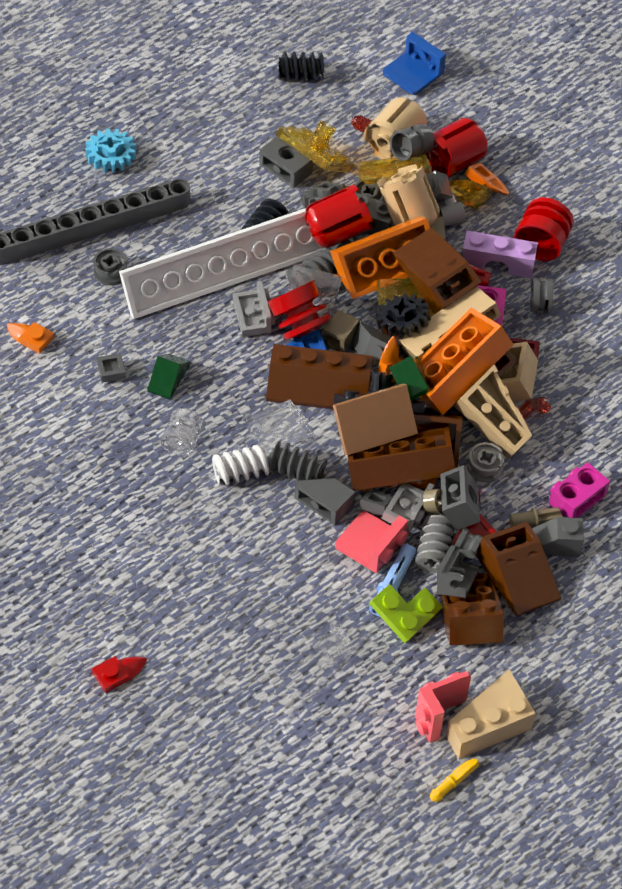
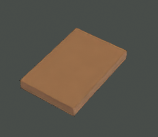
M403 383L333 405L345 455H351L418 434L407 384Z

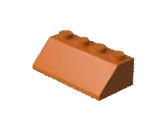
M413 218L330 251L337 273L352 299L409 278L393 255V252L428 230L430 225L427 218Z
M470 308L419 358L430 389L429 392L420 396V398L432 409L444 415L513 346L512 341L502 326L475 309Z

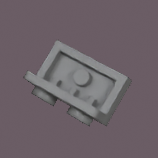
M257 281V290L233 293V303L242 337L271 333V323L275 322V316L268 306V301H270L269 291L264 289L262 281Z
M402 483L385 509L382 519L392 524L400 515L408 520L407 532H410L415 524L420 525L426 511L423 505L424 491L410 484ZM429 483L426 490L433 489L435 485Z

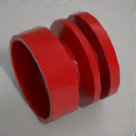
M545 197L533 199L528 204L513 238L538 242L535 259L543 262L555 260L560 255L565 241L573 228V214L560 201Z
M315 280L268 301L274 316L285 314L287 317L286 320L278 325L281 329L288 325L292 327V330L283 334L285 340L302 337L321 328L324 323L332 318L330 312L320 317L317 311L327 307L325 303L313 305L312 301L321 295Z

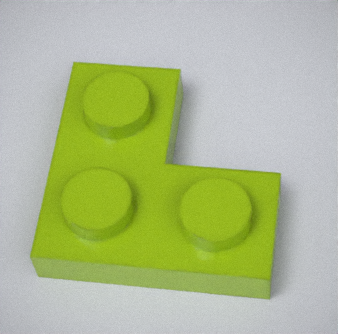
M390 584L369 602L370 606L404 643L413 637L443 608L426 588L419 591L407 603Z

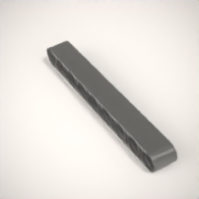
M174 179L0 232V265L185 209L190 205V184L184 179Z

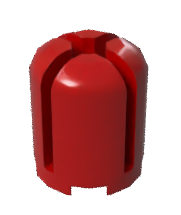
M461 118L433 133L434 147L431 152L425 155L431 165V172L438 171L450 177L484 158L488 148L487 138L483 129L474 120Z
M354 184L309 204L305 209L306 224L310 226V234L319 246L331 248L373 229L369 224L372 222L366 203L356 196L355 191H358V188Z

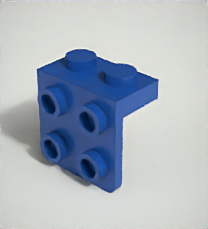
M412 31L406 36L405 53L383 68V75L411 95H416L444 74L446 54Z

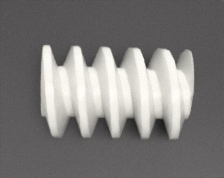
M258 445L252 447V452L247 447L243 448L242 455L236 449L233 450L232 457L228 452H224L222 459L217 454L213 455L212 458L218 484L220 479H223L225 484L229 485L230 477H233L236 483H239L241 474L248 481L250 472H253L255 477L259 478L260 470H263L266 476L269 475V463L264 447L260 449Z

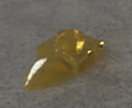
M461 179L449 182L453 194L458 197L459 201L476 210L492 195L488 187L471 180Z

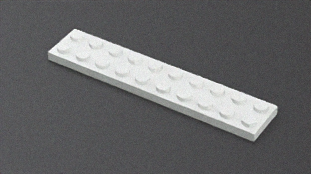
M305 209L130 267L119 271L130 314L133 319L310 259L311 256L317 255L320 251H325L327 248L319 246L312 238L309 231L310 226L305 221ZM336 245V246H334V247H331V249H332V250L336 249V247H337L338 245Z

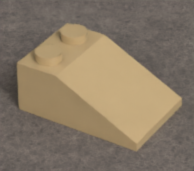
M528 342L515 343L508 351L516 358L517 362L500 377L503 385L509 391L512 402L532 399L538 359Z

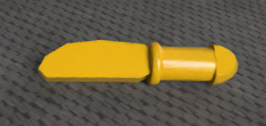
M471 759L460 765L450 776L445 778L444 782L431 791L430 799L434 802L443 800V797L450 790L456 788L457 784L461 783L479 766L478 759Z

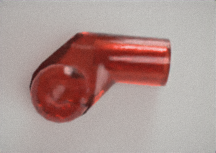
M357 115L352 118L351 125L356 130L364 133L365 128L372 120Z
M541 396L525 401L518 409L524 421L533 411L538 410L540 414L547 413L551 409V404L547 402L548 399Z

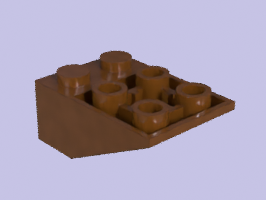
M432 227L393 252V255L420 295L428 303L433 314H436L481 283V280L468 261Z
M527 522L482 537L476 557L515 616L561 600L541 541Z
M478 573L466 598L440 594L449 646L503 642L504 613L494 583L488 574Z

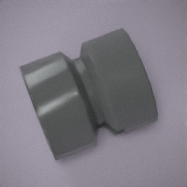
M417 124L398 130L390 138V149L393 155L401 161L427 154L434 147L433 133L424 124Z

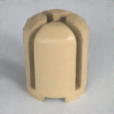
M394 98L365 128L363 134L364 142L368 140L370 146L375 150L374 156L390 163L392 160L397 159L390 149L392 134L417 124L427 126L426 113L415 101L410 103L409 98Z
M416 164L398 169L399 173L393 175L390 179L387 180L384 176L378 181L377 184L394 226L416 217L427 218L429 225H432L439 217L440 209L423 166L418 169Z

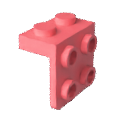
M362 511L336 540L335 548L377 573L384 564L390 561L395 550L406 541L409 534L407 532L408 520L399 515L391 525H388L372 514Z
M468 671L462 673L455 672L444 680L436 683L429 682L419 689L415 713L417 719L416 726L419 733L427 737L429 743L440 739L444 710L466 702L471 681V675Z

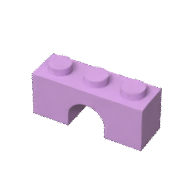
M466 231L462 257L470 265L483 270L489 261H501L508 266V275L532 278L538 242Z

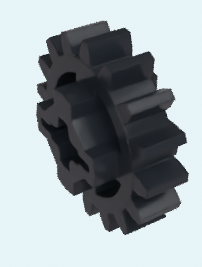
M404 293L403 297L394 295V300L386 299V305H379V311L376 312L378 329L382 330V334L389 333L390 338L399 335V338L402 339L405 334L413 337L412 332L421 333V327H427V321L431 320L428 303H425L423 297L417 299L416 294H413L411 297H408L407 293Z

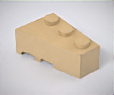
M493 365L457 401L454 407L491 443L499 446L503 451L502 454L509 459L532 434L520 411L513 404L507 387L503 385L497 374L496 366Z
M510 669L448 721L446 738L458 759L533 728L536 713Z

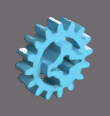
M107 128L106 133H102L99 130L97 131V137L91 135L90 141H86V158H88L89 164H94V169L102 167L103 172L111 169L115 173L116 168L123 171L124 165L131 166V160L136 159V143H133V137L127 138V132L119 134V129L110 132V129Z

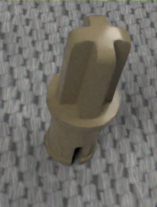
M559 507L538 511L536 508H532L531 511L509 514V523L511 527L527 522L530 527H536L556 517H562Z

